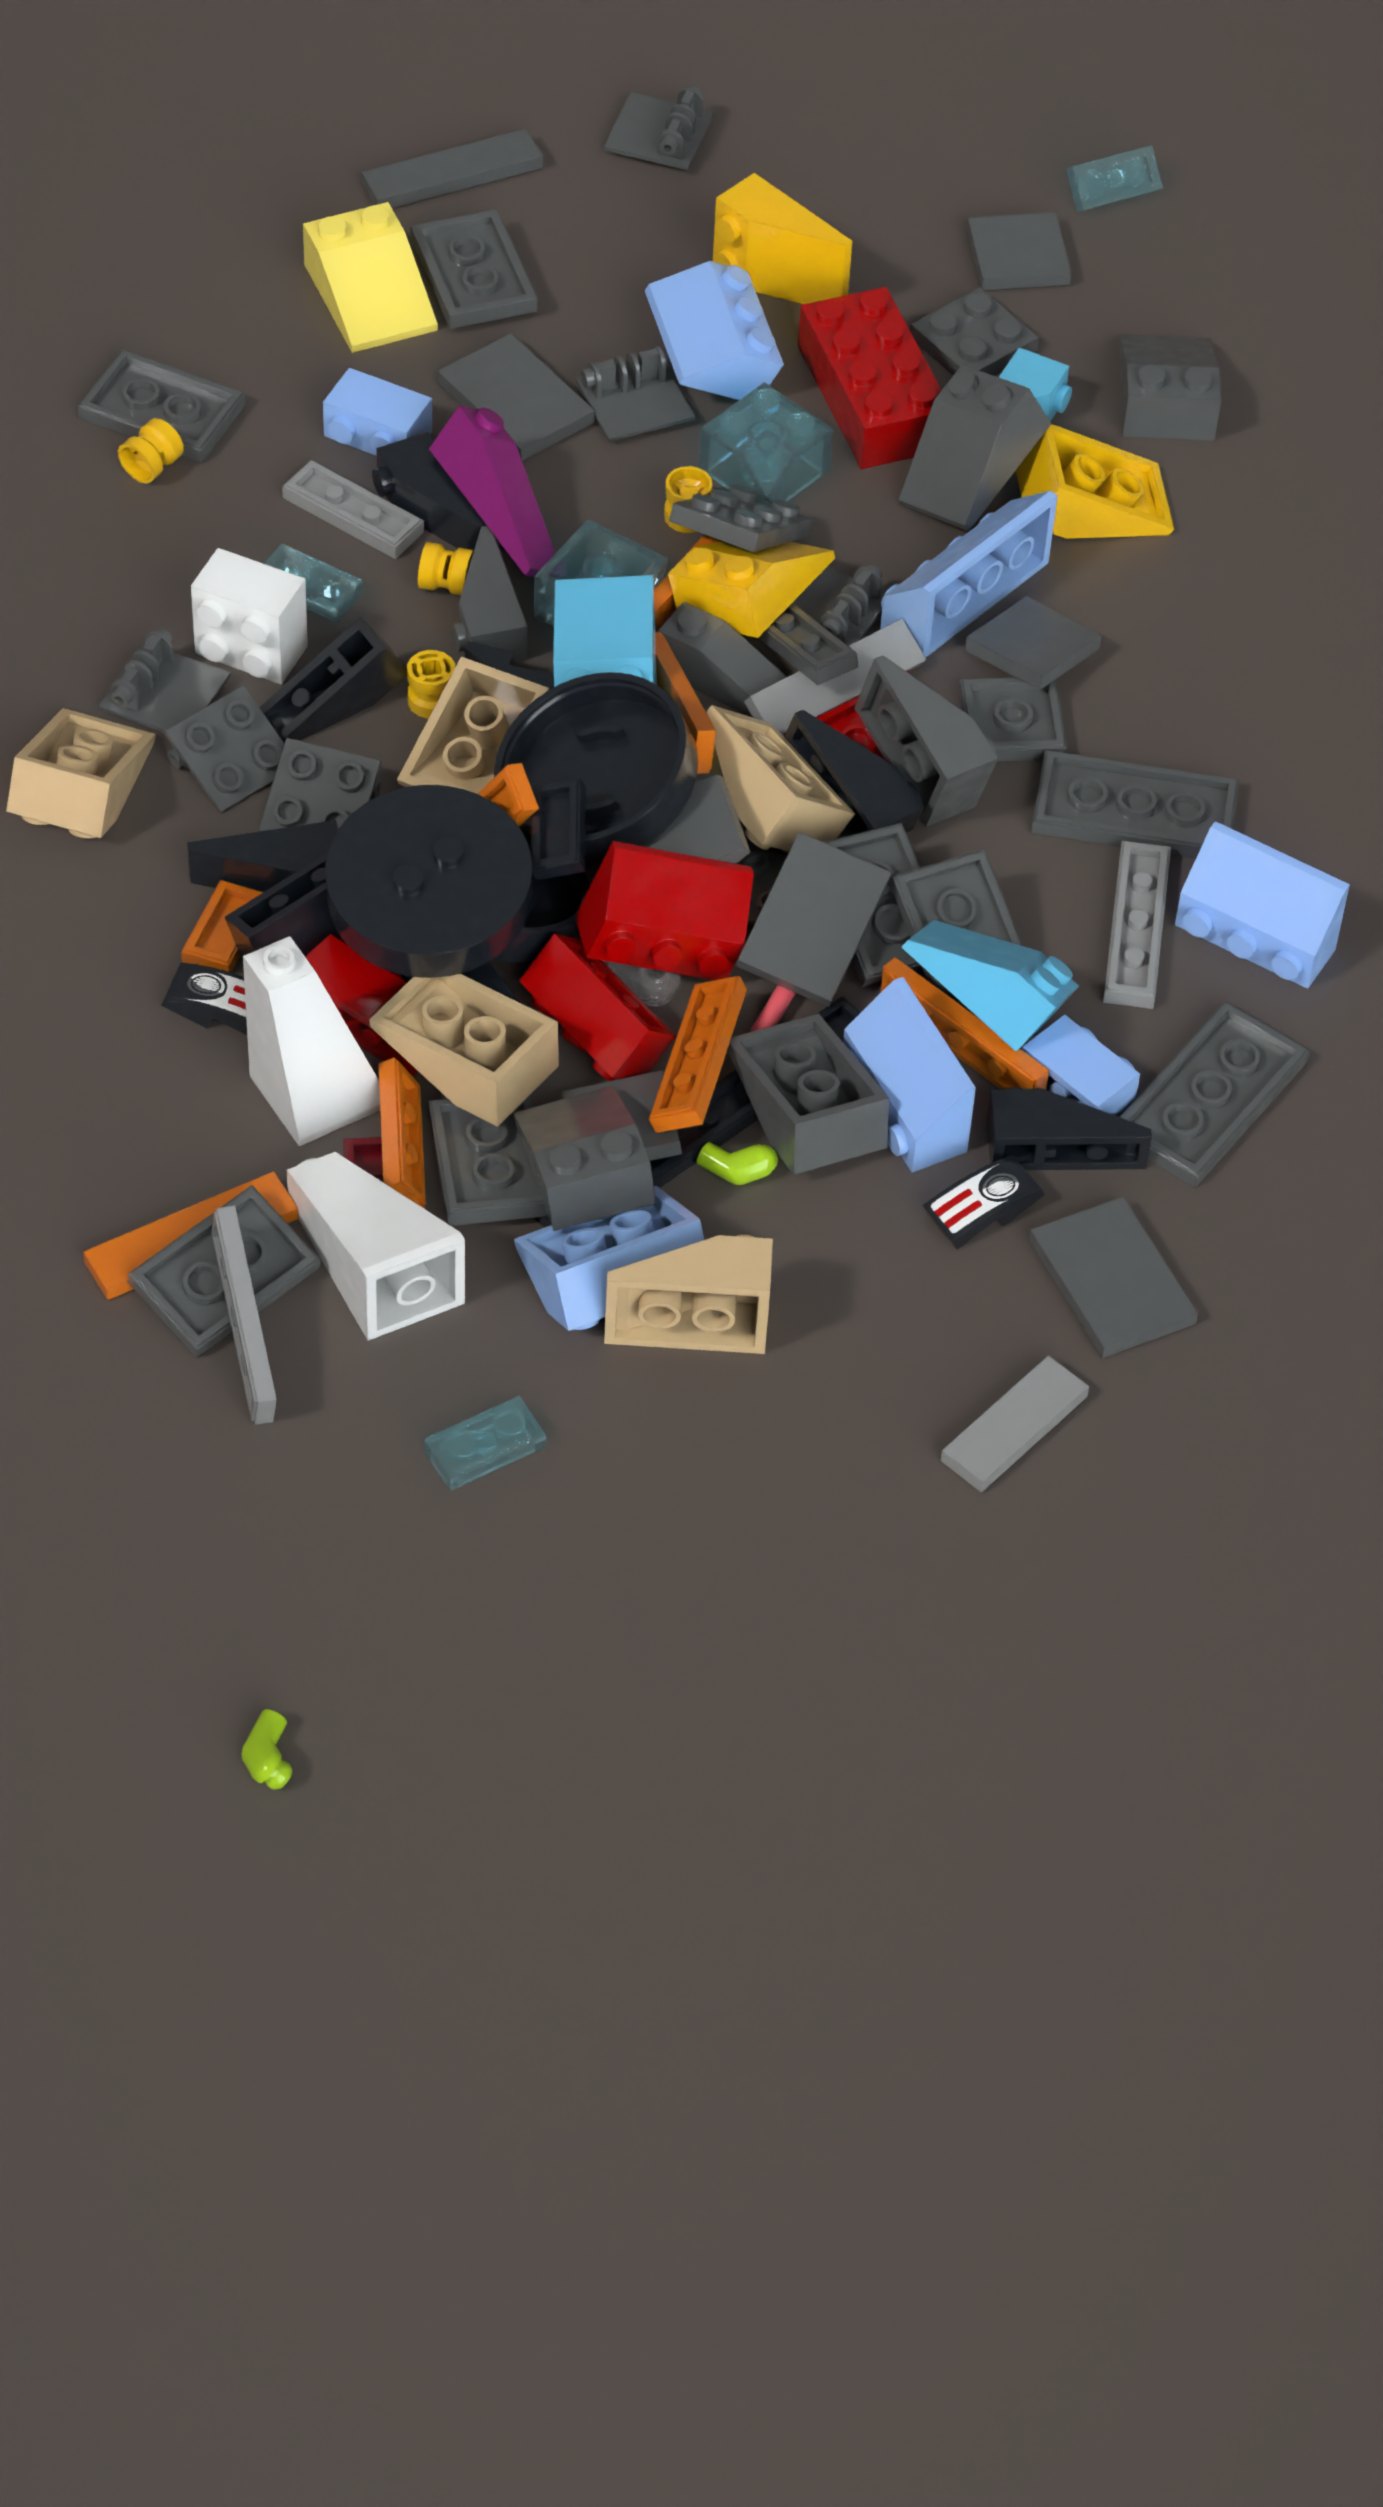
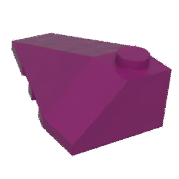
M458 406L429 450L524 575L558 580L562 575L561 567L516 443L504 429L503 419L497 413L485 407L475 409Z

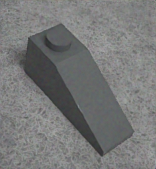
M483 526L479 532L459 600V623L452 624L454 645L458 653L465 652L468 641L515 651V662L527 660V624L494 534L488 526Z
M683 602L658 630L667 640L693 689L751 717L752 715L744 701L749 696L786 678L777 667L726 621L686 602Z

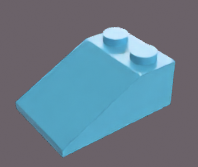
M653 575L555 580L554 687L581 676L607 672L635 675L657 685Z
M936 920L931 921L901 947L1016 1052L1047 1023L1079 987L1071 979L1073 974L1067 965L1054 956H1049L1048 958L1041 951Z

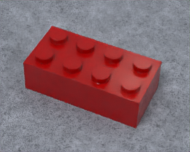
M882 287L800 305L798 348L860 469L914 458L933 402L942 390L888 288Z

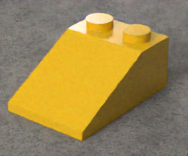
M756 173L751 174L716 197L712 262L726 266L735 265L748 271L757 293L800 304L848 295L853 242L851 239Z
M1051 424L1015 470L1021 498L1047 491H1052L1058 495L1053 526L1054 535L1065 539L1170 535L1174 530L1157 462Z
M721 541L694 547L668 573L676 610L683 602H686L726 621L741 635L759 638L835 559L834 550L795 542L751 552Z

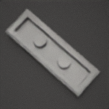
M310 460L282 486L283 498L394 559H397L424 533V520L313 460Z
M1048 1355L942 1450L940 1461L982 1493L1088 1396L1089 1386Z

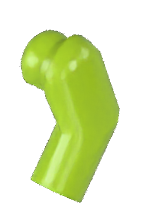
M708 1142L703 1146L697 1158V1165L738 1186L768 1176L778 1163L776 1151L771 1146L761 1144L729 1153Z
M265 1709L259 1715L244 1743L241 1755L242 1761L256 1782L259 1784L264 1782L271 1790H278L283 1788L292 1776L290 1763L281 1759L282 1754L276 1747L287 1725V1721L278 1712Z

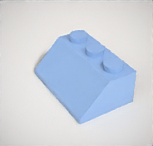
M708 261L650 283L645 289V294L679 384L757 404L784 363L748 271L735 265L726 266Z
M1215 821L1209 829L1180 893L1175 926L1186 930L1195 937L1203 938L1226 949L1239 958L1249 960L1272 971L1283 979L1290 980L1308 989L1336 950L1350 884Z
M904 977L897 978L844 1029L843 1043L889 1097L887 1143L895 1156H902L913 1173L967 1153L976 1087Z
M654 1186L656 1204L553 1231L552 1225L515 1238L514 1243L547 1313L568 1331L573 1329L583 1330L595 1326L601 1318L605 1317L608 1271L705 1240L700 1219L659 1187Z

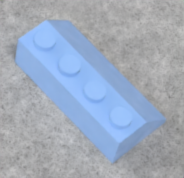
M1052 491L1010 500L996 512L986 514L975 528L964 536L956 537L947 549L932 560L924 561L914 574L902 583L892 585L886 591L881 601L880 629L903 618L925 658L1049 563L1058 495Z

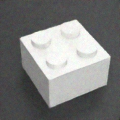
M217 548L191 585L195 654L203 656L210 661L220 662L245 671L252 676L264 678L282 685L308 647L305 578Z

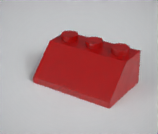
M612 841L575 916L586 957L710 980L728 978L745 946L754 876L752 867Z

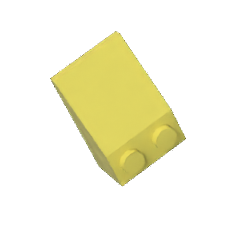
M389 202L303 223L304 265L352 353L438 331V323L407 236Z

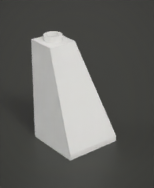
M290 936L244 955L249 1075L298 1146L305 1145L379 1112V1079L317 973Z
M336 1152L319 1158L307 1159L297 1166L287 1169L288 1194L298 1207V1220L367 1341L465 1304V1239L460 1231Z

